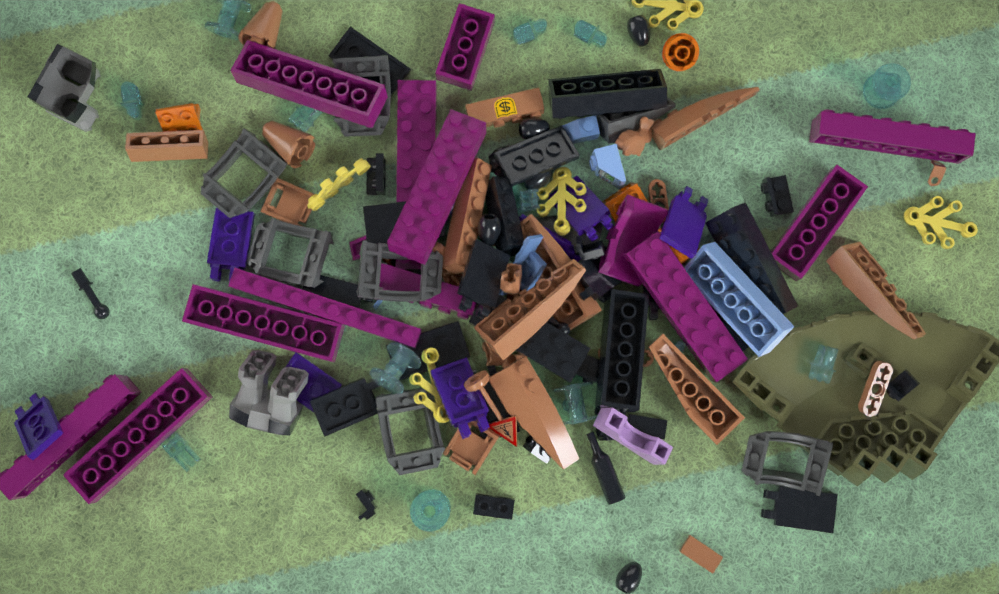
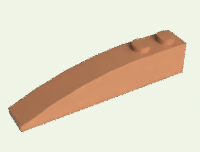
M759 87L738 89L700 100L679 111L675 109L667 114L668 117L666 119L654 121L651 129L652 138L659 150H662L755 96L760 89Z
M532 214L520 222L524 240L528 236L539 234L543 236L535 252L547 265L538 281L540 279H548L552 276V272L571 261L557 241ZM580 281L553 314V317L558 322L567 323L570 330L602 311L597 301H594L591 296L584 301L579 294L585 290Z
M861 242L841 246L826 260L830 265V269L840 277L842 284L849 288L878 317L914 340L926 334L914 314L907 312V304L904 299L898 298L895 294L897 289L894 284L889 285L885 278L888 276L885 270Z
M573 259L552 272V276L548 279H540L535 282L537 284L535 287L528 291L526 289L519 292L520 296L513 300L507 299L488 317L480 321L474 329L504 361L551 318L575 288L586 269Z
M662 333L649 346V349L688 416L718 445L745 417Z
M526 356L490 376L489 382L511 417L516 415L517 421L520 423L519 425L533 437L537 444H540L546 450L545 452L562 469L579 460L556 407Z

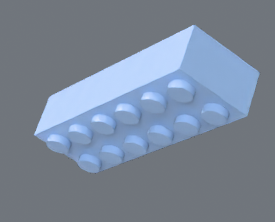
M716 242L703 245L684 267L705 299L758 357L771 352L795 327Z

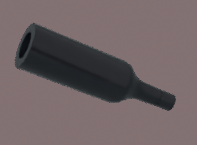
M594 432L587 433L586 435L593 451L591 463L607 504L617 503L626 497L610 456L602 451Z

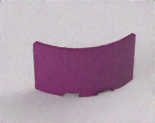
M627 194L616 212L618 219L615 226L609 229L606 236L609 242L604 255L600 258L598 272L635 286H640L642 282L623 254L657 232L667 216L668 210Z

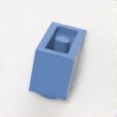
M596 115L576 119L563 125L573 144L595 140L600 135Z

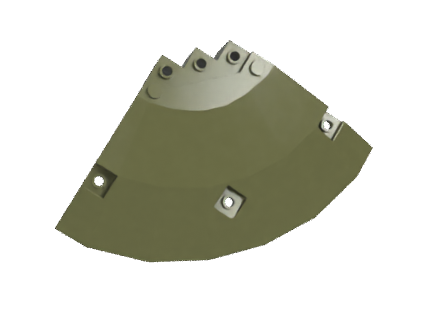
M856 311L851 314L842 315L839 313L817 322H811L809 325L792 329L771 352L760 357L756 354L751 357L733 383L761 411H765L779 421L776 426L783 432L802 434L833 443L828 469L837 476L842 475L857 487L868 479L871 474L883 483L892 479L899 472L913 480L929 468L938 455L934 450L947 430L999 364V340L982 329L970 325L964 326L956 323V320L938 317V314L913 313L926 333L923 337L915 340L895 329L873 311ZM860 355L865 356L866 360H861ZM877 361H884L892 366L893 372L889 382L907 369L920 383L899 402L896 399H892L885 392L879 411L874 416H866L858 409V404L873 364ZM880 368L879 372H884L885 369ZM965 383H968L971 388L968 389L965 386ZM878 384L873 385L872 393H876L879 390ZM773 406H778L780 411H775ZM800 445L804 450L810 453V447Z

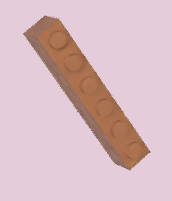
M479 158L474 159L453 208L442 268L454 274L464 272L473 241L478 236V222L482 216L492 165Z

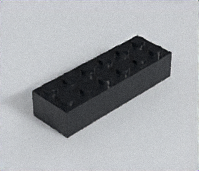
M661 69L548 79L549 102L553 118L563 119L572 116L583 117L593 114L603 115L604 113L638 112L646 109L658 110L660 108H667V84Z
M746 202L734 206L705 222L714 242L718 244L782 314L798 307Z
M611 289L605 293L595 408L613 407L617 411L632 413L640 410L649 294Z
M499 294L496 306L490 309V313L506 301L507 298ZM478 307L469 320V323L473 326L482 321V319L476 317ZM546 322L515 351L571 383L591 348Z

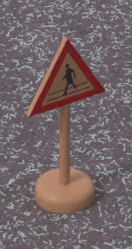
M480 371L472 375L465 381V389L469 392L480 390L498 418V421L488 423L489 428L517 447L516 415L505 419L501 416L483 387L490 379L487 371Z

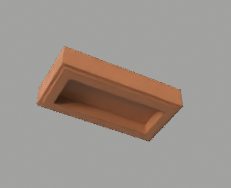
M691 535L688 536L679 550L712 574L723 559L721 555Z

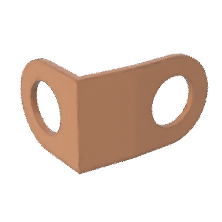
M932 160L931 163L934 167L928 179V184L930 186H937L945 174L946 167L941 162ZM937 177L938 182L931 183L932 178Z

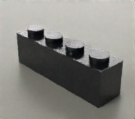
M493 176L488 182L485 200L488 214L496 215L501 223V232L495 246L496 249L510 256H515L523 246L524 237L513 188L506 177Z

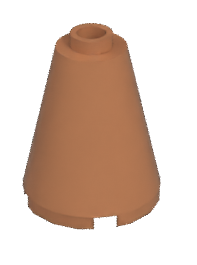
M274 1L266 2L240 31L238 35L239 41L245 45L246 41L249 40L275 49L283 13L281 6Z
M275 121L267 122L262 128L263 137L292 168L301 167L300 163L303 160L307 161L314 151L315 142L313 139L315 138L309 133Z

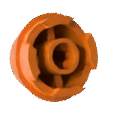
M678 33L671 36L665 42L662 50L664 63L674 71H685L695 65L699 56L697 41L686 33Z

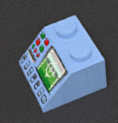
M617 144L594 149L592 156H590L591 160H589L591 171H595L597 177L618 189L623 188L626 178Z

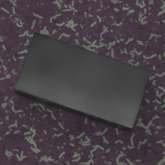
M628 415V423L645 434L665 440L668 420Z

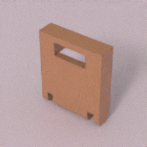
M277 178L260 212L279 221L302 226L298 223L300 221L306 224L312 212V209L307 207L308 199L314 193ZM277 189L283 191V194L275 208L270 204Z
M476 420L468 423L469 429H471L472 425L478 428ZM488 428V430L484 431L488 435L486 439L471 431L470 437L462 439L459 429H457L443 455L447 456L450 450H452L453 453L449 459L467 471L475 465L476 467L472 474L476 475L500 435Z

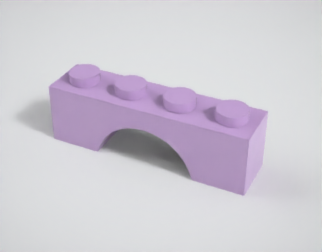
M613 407L601 408L593 424L594 427L651 464H666L673 449L672 446L658 437L637 430L628 423V417Z

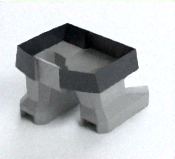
M57 44L27 97L34 104L45 109L49 114L88 132L92 130L91 126L95 119L99 118V114L96 109L86 102L94 90L97 78L101 77L96 68L95 62ZM65 77H67V78H69V79H71V80H73V81H75V82L81 84V86H78V85H76V84H74V83H72V82L66 80ZM69 99H75L79 101V103L77 104Z
M253 350L239 368L238 378L242 385L240 391L230 403L229 418L247 428L290 436L297 425L303 408L302 404L296 403V399L307 384L309 373L298 368L284 367L271 385V390L267 389L268 378L275 367L277 356L273 353Z

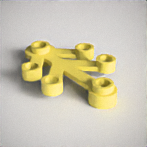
M631 0L632 5L636 8H641L644 5L665 8L657 15H652L649 18L648 22H650L649 25L652 28L658 27V24L676 10L683 11L676 18L668 20L667 28L671 31L676 30L678 25L689 17L693 19L700 17L704 10L703 4L698 0H683L684 3H679L677 0H642L641 3H637L635 0ZM691 7H695L697 12H692ZM656 19L658 23L653 24L651 20ZM675 22L676 26L671 27L669 23Z
M360 158L353 164L355 168L350 172L345 166L339 168L336 171L338 177L335 181L332 182L329 178L325 179L320 184L322 190L319 194H314L308 199L307 207L313 211L318 210L325 204L326 199L332 198L339 192V188L347 186L354 180L352 175L355 173L359 176L370 169L371 165L367 160Z
M567 167L556 169L553 173V180L546 187H541L537 190L539 199L546 200L549 194L558 186V191L545 204L538 205L536 211L540 217H545L558 202V219L554 223V229L561 236L568 234L571 229L569 222L566 220V201L574 206L577 212H583L586 209L584 200L577 199L566 191V185H568L579 196L586 193L584 183L576 182L572 179L571 171Z
M940 196L933 197L929 203L920 208L910 207L905 210V222L916 227L922 236L923 243L926 245L934 243L936 236L931 232L928 233L923 223L930 224L944 249L952 248L955 242L953 238L946 235L942 227L960 231L961 235L965 238L975 236L978 231L976 224L973 222L961 224L943 219L951 213H956L962 209V203L958 200L951 202L948 207L933 216L924 214L932 208H939L943 205L944 200ZM935 199L939 201V205L934 203ZM953 204L958 206L957 210L953 208ZM912 213L917 215L916 219L912 218ZM968 226L972 227V233L968 231ZM927 235L931 237V242L927 241ZM946 240L950 242V246L945 244Z
M428 348L422 352L421 358L427 364L431 384L420 373L411 374L409 381L412 385H419L433 395L436 403L428 399L424 392L416 393L414 395V402L416 404H423L432 410L437 422L446 423L449 421V418L430 373L431 370L436 369L435 362L439 359V353L435 348Z

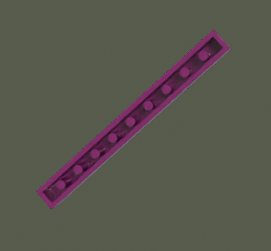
M234 268L228 285L233 289L416 348L422 331L420 328L238 268Z

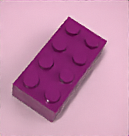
M458 4L435 72L436 80L470 91L473 90L495 23V14L464 4Z

